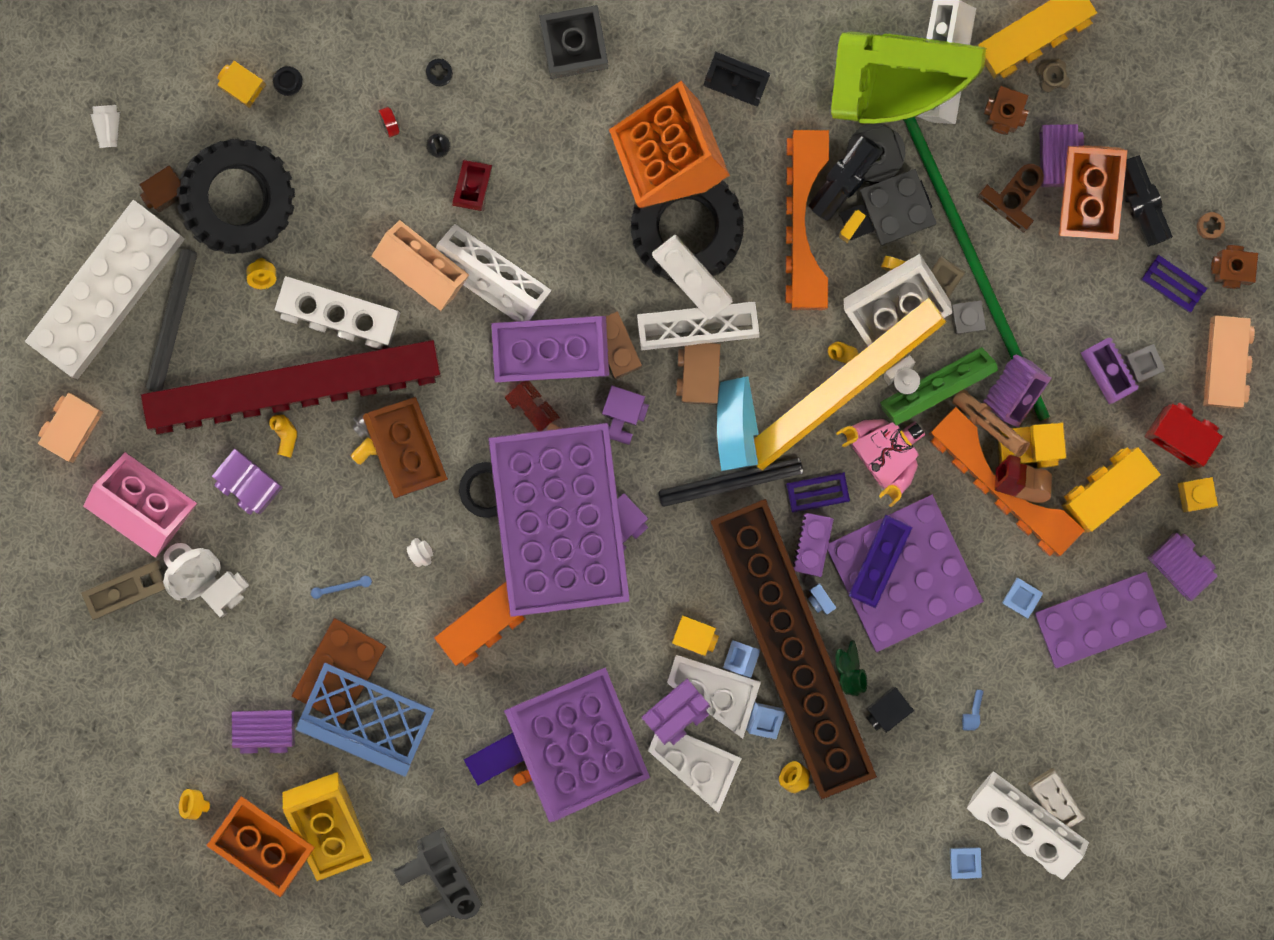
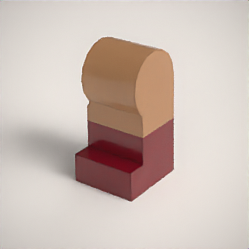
M1011 454L996 468L995 491L1034 503H1043L1050 500L1052 474L1049 471L1034 469L1031 466L1022 464L1020 457Z

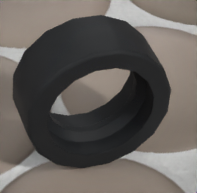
M491 462L474 464L466 470L460 480L459 495L461 502L469 512L478 517H497V505L489 508L481 507L473 501L470 494V485L473 479L482 473H493Z

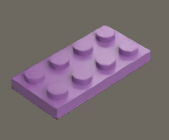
M606 316L491 323L495 382L609 376Z
M1142 572L1034 613L1055 668L1167 627L1147 572Z

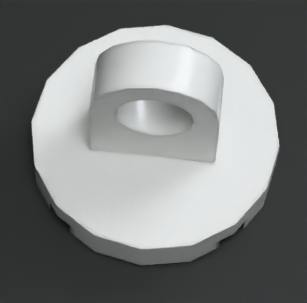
M176 543L170 546L164 554V562L168 569L165 572L163 583L166 591L175 600H180V598H186L187 600L196 599L216 582L215 576L217 571L220 574L221 570L220 562L209 549L197 548L192 550L187 544Z

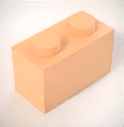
M68 392L66 397L61 396L54 407L56 414L52 421H47L38 434L41 439L38 444L66 461L74 463L103 411Z

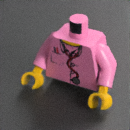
M885 419L863 420L837 431L836 435L843 433L847 437V442L842 444V447L851 445L882 487L883 491L879 497L882 498L887 494L892 499L888 506L892 507L901 499L902 493L911 485L918 467L916 458L919 454L913 447V444L924 437L925 433L917 422L914 421L901 431L899 426H896L893 422L889 423Z

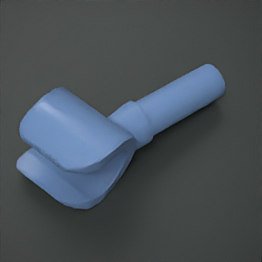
M976 690L972 714L962 715V729L965 731L976 730L980 725L979 709L984 692L982 690Z

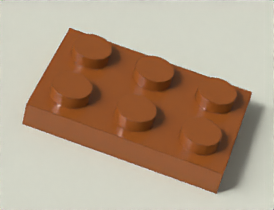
M416 397L362 415L394 499L448 480Z
M334 618L294 690L292 697L307 704L324 663H328L368 681L387 646ZM327 671L323 680L327 693L344 687L339 675ZM344 678L347 686L355 683ZM362 685L349 689L354 705L364 689ZM321 687L316 698L324 695ZM345 691L329 697L335 713L351 707ZM326 699L313 703L312 708L327 716L331 715ZM351 711L337 716L338 722L344 725Z

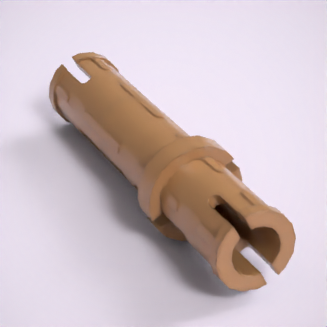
M965 389L955 395L952 403L967 414L974 425H980L996 440L1013 452L1016 457L1022 456L1027 451L1030 443L993 414L990 406L986 403L981 404Z

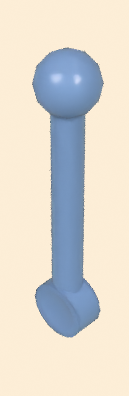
M362 576L360 580L323 589L315 587L311 590V596L314 599H319L323 594L357 586L369 587L372 581L369 576Z

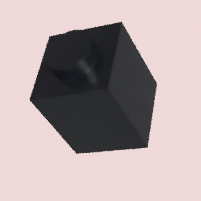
M892 687L866 708L870 713L866 718L876 731L882 728L887 733L914 712V709L896 687Z

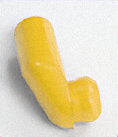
M839 341L832 343L827 350L828 356L831 359L845 364L859 354L855 347Z
M274 415L269 420V427L281 439L277 454L292 458L297 430L288 417Z
M367 437L350 456L357 464L361 465L370 455H377L372 440Z

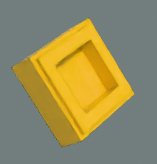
M855 210L839 233V238L848 243L866 215L859 210Z

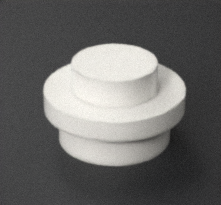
M418 538L412 540L411 545L407 546V553L411 561L417 567L430 565L433 552L426 541L421 542Z

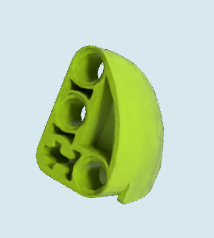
M852 31L843 32L840 36L837 50L831 105L832 118L876 124L907 119L930 111L951 100L981 74L985 66L987 48L888 33L877 35Z

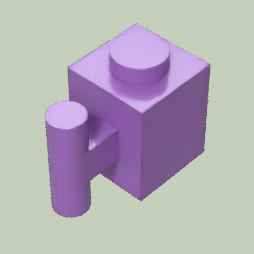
M611 385L602 415L613 418L611 426H608L610 439L630 445L633 434L622 429L624 423L636 426L638 420L644 422L649 407L648 404L644 403L645 396Z

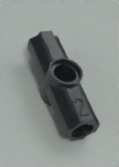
M864 135L859 138L846 157L839 160L826 176V183L808 205L816 215L826 221L831 220L845 200L854 195L863 184L865 174L883 152L880 146Z
M1140 155L1127 159L1124 180L1125 201L1130 203L1133 211L1131 216L1137 220L1147 247L1171 239L1173 236L1162 212L1163 204L1156 186L1151 184Z

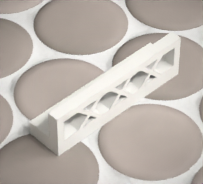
M456 224L450 228L436 246L438 251L469 274L463 284L465 287L516 322L531 321L538 308L552 291ZM455 236L464 242L465 247H458L450 241L451 238ZM476 255H483L489 260L490 264H483L477 260ZM500 272H508L513 276L514 280H506L501 276ZM525 288H531L540 294L538 299L536 300L528 295Z
M755 302L729 304L710 320L699 308L637 314L641 351L759 338ZM752 325L750 330L740 331L736 328L737 326ZM722 328L718 333L710 334L706 331L709 329ZM692 331V333L686 337H680L676 334ZM662 335L659 340L646 341V336Z

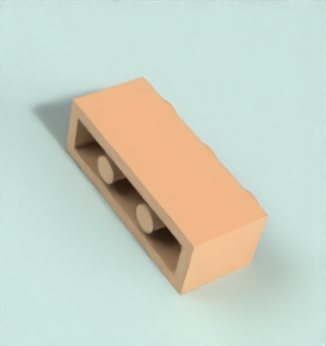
M400 220L385 233L371 256L440 311L453 300L469 276L468 273Z
M1216 315L1210 318L1203 406L1240 409L1244 407V403H1248L1250 386L1246 385V373H1250L1252 368V356L1248 355L1249 344L1253 343L1255 334L1254 326H1250V318Z

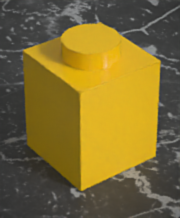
M233 61L230 66L226 64L217 77L220 80L217 84L219 88L249 109L266 86L261 78L236 61Z
M1213 477L1177 483L1183 512L1218 506Z
M682 615L672 644L706 656L707 651H714L719 636L714 634L716 628Z

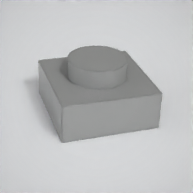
M982 300L951 305L956 334L986 330Z
M1154 344L1125 356L1136 383L1165 371Z

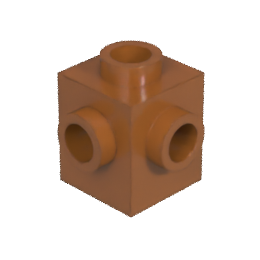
M1000 86L995 98L989 97L984 110V114L988 115L986 124L991 125V130L1004 135H1008L1009 132L1014 133L1018 126L1023 127L1029 110L1024 109L1029 95ZM1003 109L1008 110L1010 115H1006Z
M1227 245L1226 250L1222 249L1217 252V256L1212 258L1211 274H1215L1214 282H1222V287L1230 289H1240L1241 284L1251 285L1255 283L1258 253L1244 252L1243 246ZM1231 264L1235 265L1236 271L1232 268Z

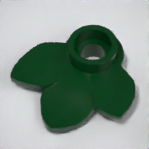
M851 640L847 652L837 649L835 663L841 674L840 685L843 692L847 695L859 696L860 693H865L867 690V675L864 669H860L858 650L855 641Z

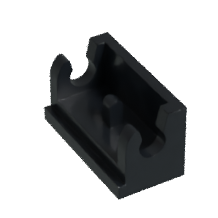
M715 51L703 86L758 107L771 73Z

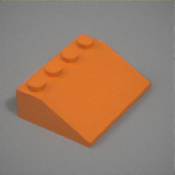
M682 81L609 129L635 202L639 208L706 192L730 176L699 99Z

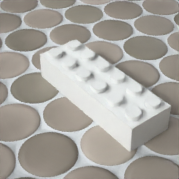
M132 200L24 342L69 376L78 380L185 238L135 200Z

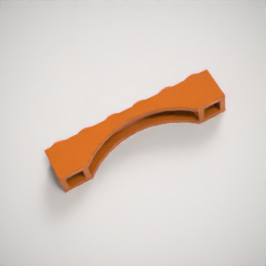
M793 130L792 138H787L786 155L792 156V167L786 168V185H792V197H786V215H792L791 226H786V244H791V256H786L785 271L786 273H791V285H786L785 303H791V310H827L828 277L820 269L810 250L806 236L805 212L810 189L818 174L829 161V130Z
M954 407L929 433L933 438L930 443L942 454L947 451L954 458L951 463L961 473L965 474L968 471L976 479L973 484L983 494L986 495L990 492L997 499L994 504L1005 515L1011 512L1019 520L1016 525L1027 536L1033 533L1040 540L1037 544L1038 547L1048 556H1051L1053 553L1056 556H1061L1085 531L1064 510L1045 508L995 491L996 476L984 458L979 443L978 429L957 407Z

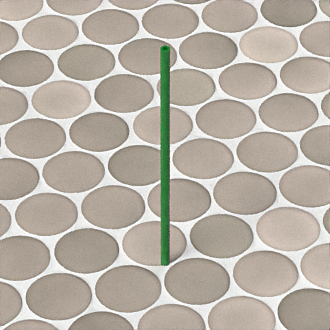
M916 118L903 119L1011 359L1016 354L1023 357ZM1040 395L1033 408L1039 421L1049 418L1050 415Z

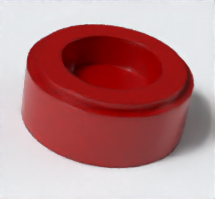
M386 107L378 110L387 136L391 138L398 135L400 132L391 108Z

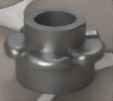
M360 415L358 418L355 416L353 418L356 422L353 426L355 432L363 440L367 437L371 439L363 416Z

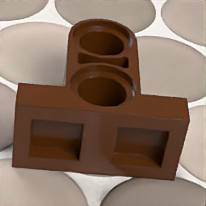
M1026 164L1017 171L1000 194L987 184L977 197L1024 233L1034 220L1021 210L1041 186L1044 180L1043 171L1035 164ZM1022 173H1033L1036 178L1035 185H1025L1021 178ZM1004 196H1015L1018 201L1017 208H1007L1003 202Z

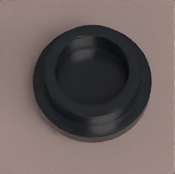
M285 66L278 69L274 74L273 85L281 95L292 96L297 94L302 88L303 78L296 68Z

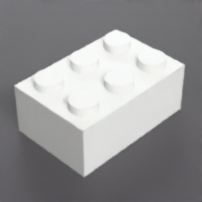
M921 254L916 255L843 299L844 311L867 346L871 345L928 298L934 302L944 318L953 313L951 301Z

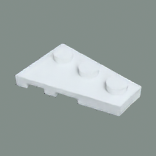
M676 655L667 684L675 689L687 678L709 703L710 707L707 709V712L743 738L761 682Z
M654 734L648 749L655 758L719 813L742 759L741 757L687 734L674 745L670 741L664 745L657 735Z

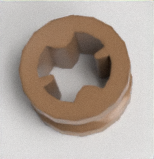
M1215 212L1204 214L1197 223L1199 235L1207 240L1218 238L1225 230L1223 217ZM1210 218L1215 219L1216 222L1214 224L1218 223L1219 229L1214 230L1212 234L1207 233L1206 230L1208 228L1204 229L1203 224L1208 222Z

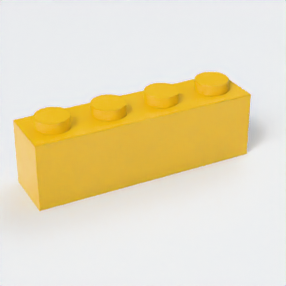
M1050 0L977 46L987 48L985 66L993 79L999 75L1005 79L1018 70L1016 65L1026 59L1029 64L1042 56L1041 50L1051 44L1055 48L1068 40L1066 34L1076 29L1080 33L1093 24L1091 19L1094 18L1097 11L1090 0Z

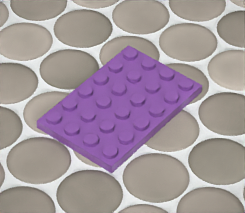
M608 423L488 438L510 616L630 602Z

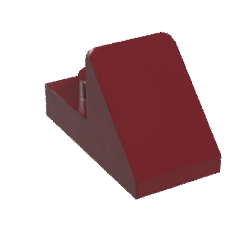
M463 160L452 206L484 211L492 165Z

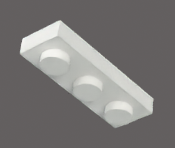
M676 234L652 252L653 258L709 320L733 302L732 297Z

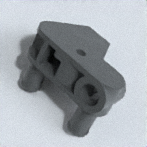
M444 827L417 840V858L393 870L401 886L426 874L431 877L440 892L441 900L419 910L420 917L425 926L428 928L449 915L459 919H469L475 916L483 903Z

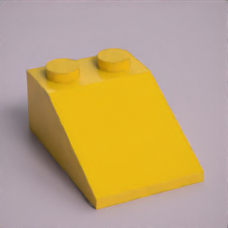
M338 772L282 792L283 812L292 831L315 847L307 862L316 881L372 861V856L349 794Z

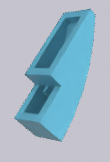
M749 377L720 382L717 405V438L721 471L758 465L753 436L759 435Z

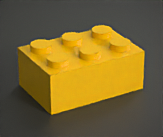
M1139 447L1120 449L1109 459L1112 463L1107 468L1105 466L1097 468L1086 477L1089 481L1088 484L1084 487L1082 485L1075 486L1063 496L1066 502L1061 506L1085 530L1083 533L1094 531L1161 475Z

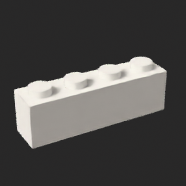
M933 0L927 39L970 45L976 8L961 0ZM961 92L944 104L917 117L934 123L956 124Z

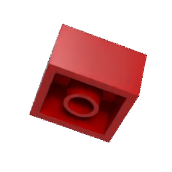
M1181 403L1165 406L1144 437L1192 468L1204 467L1223 438L1217 432L1219 428L1206 419H1203L1201 422L1192 416L1194 412Z

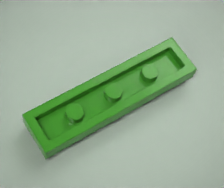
M981 347L920 380L919 387L914 393L905 395L898 392L881 401L882 410L897 426L998 371L996 361Z

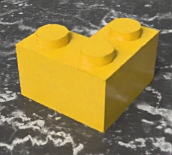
M1063 423L1012 428L1030 443L1027 451L1020 456L1022 464L1037 463V468L1059 466V460L1066 459ZM998 441L999 462L1001 464L1010 454L1014 455V453Z

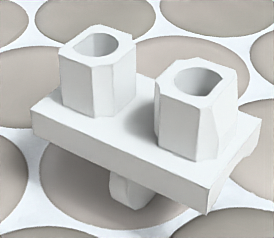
M910 355L905 359L904 357L900 359L884 375V380L888 386L894 381L896 390L905 395L914 393L920 384L918 373L912 370L915 361Z

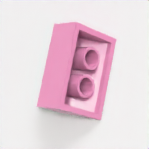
M125 452L93 485L83 507L156 558L172 540L197 503Z

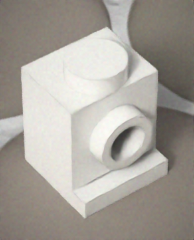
M227 571L204 591L201 596L221 618L228 614L224 608L228 606L230 609H233L244 599L241 594L249 584L240 573L237 572L233 575L232 572Z

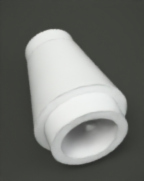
M93 106V114L90 115L99 142V148L117 147L120 118L117 106Z

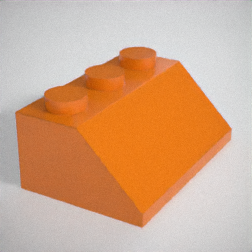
M1090 145L1068 146L1059 236L1118 240L1128 150L1118 147Z
M242 796L206 845L279 897L284 895L315 848Z

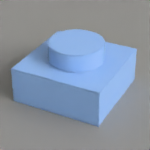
M1016 578L1002 604L1028 619L1043 593L1021 579Z
M820 584L808 590L812 595L808 600L817 613L823 611L827 615L836 609V606Z
M732 640L723 668L751 678L760 649Z
M755 702L746 728L747 732L757 736L777 739L785 711L779 707Z
M980 847L950 848L951 879L982 878Z

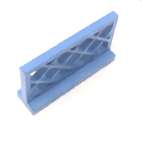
M324 663L295 730L406 777L434 709L328 663ZM327 671L339 675L344 687L327 693L323 684ZM344 678L355 683L347 686ZM358 685L367 687L371 699L354 705L349 689ZM321 687L324 695L316 698ZM372 690H374V691H376V692H378V693H380V694H382V695H379V696H377V697H374V695H373V693H372ZM345 691L351 707L335 713L329 697ZM385 697L394 699L398 711L382 717L376 701ZM326 699L331 715L319 719L309 714L313 703ZM373 702L379 718L362 725L356 709ZM399 702L404 703L409 707L401 709ZM414 708L425 712L422 723L409 729L403 713ZM353 710L359 726L347 731L340 727L337 716ZM400 714L406 730L389 736L384 720ZM333 718L336 725L326 721ZM381 722L386 738L377 742L368 740L364 728ZM361 730L363 737L354 734V732ZM418 730L415 739H413L411 732ZM408 734L412 743L408 755L396 752L391 740ZM388 742L391 749L380 744Z

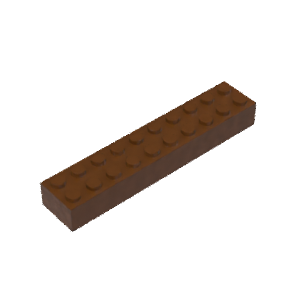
M766 499L709 521L819 798L822 800L877 778Z

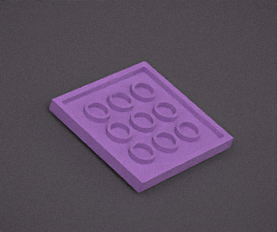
M933 495L888 515L913 528L877 607L873 608L850 597L875 652L881 651L984 602ZM883 518L828 544L827 551L848 595Z
M606 667L504 710L549 823L650 778Z

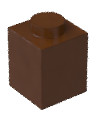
M169 165L139 184L144 191L140 196L149 209L154 207L160 213L179 201V197L176 196L181 180L175 170Z

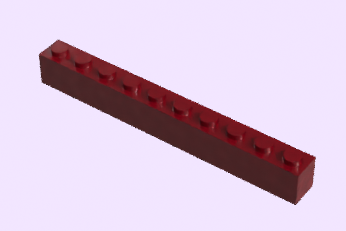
M434 340L145 393L141 394L147 430H155L156 435L174 432V426L185 425V430L203 427L202 421L214 419V424L227 423L232 421L231 416L243 414L244 419L261 416L260 410L272 408L273 413L290 411V405L301 403L302 408L320 405L319 400L330 398L331 402L348 400V394L360 392V397L378 394L377 389L389 387V392L407 389L406 383L418 381L419 386L431 385L436 383L435 378L442 376L436 344Z

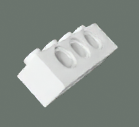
M287 276L284 278L275 306V311L281 313L280 319L297 324L298 319L310 322L308 328L324 333L327 328L338 331L337 337L349 341H354L356 336L365 339L366 346L382 350L383 345L391 346L401 314L397 310ZM308 298L315 299L316 309L310 314L303 313L301 310L302 302ZM335 307H341L345 311V316L340 322H332L329 318L330 311ZM362 316H370L373 319V326L368 331L358 329L357 323Z
M994 771L976 790L967 807L975 818L987 823L996 830L999 836L1010 840L1025 855L1033 857L1049 873L1057 875L1062 880L1084 857L1089 844L1087 840ZM997 807L1004 808L1007 812H1003ZM1021 825L1028 826L1031 830L1025 829ZM1045 843H1050L1055 847H1049Z

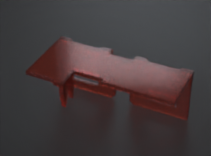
M523 381L506 395L505 399L509 402L512 409L519 405L538 431H543L550 423L560 417L547 401L537 406L533 399L540 398L542 395L530 381Z

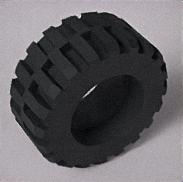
M229 139L206 147L187 163V168L182 171L180 176V187L177 188L176 197H179L180 203L177 207L179 214H182L185 220L183 222L187 230L190 229L192 231L193 237L199 243L203 242L208 245L207 248L214 251H222L225 254L247 253L263 248L268 243L273 242L279 237L278 234L285 230L289 223L287 221L289 215H292L294 210L292 198L295 197V188H291L290 180H292L290 172H286L283 168L284 162L279 156L275 157L272 155L271 149L265 145L261 147L252 140ZM228 169H241L249 172L258 181L262 190L263 203L261 210L253 220L245 224L233 225L220 220L214 214L209 203L208 192L212 181L219 173Z
M723 180L703 193L639 208L635 202L631 217L633 246L645 267L651 269L653 274L676 284L653 258L652 252L664 243L659 231V222L663 212L672 203L684 199L695 200L705 205L712 213L715 221V234L712 241L705 249L693 255L713 277L721 274L732 263L743 238L744 216L742 209H740L738 198L735 193L733 194L729 190V186Z

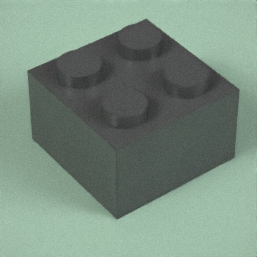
M598 5L539 15L550 79L608 69V59Z

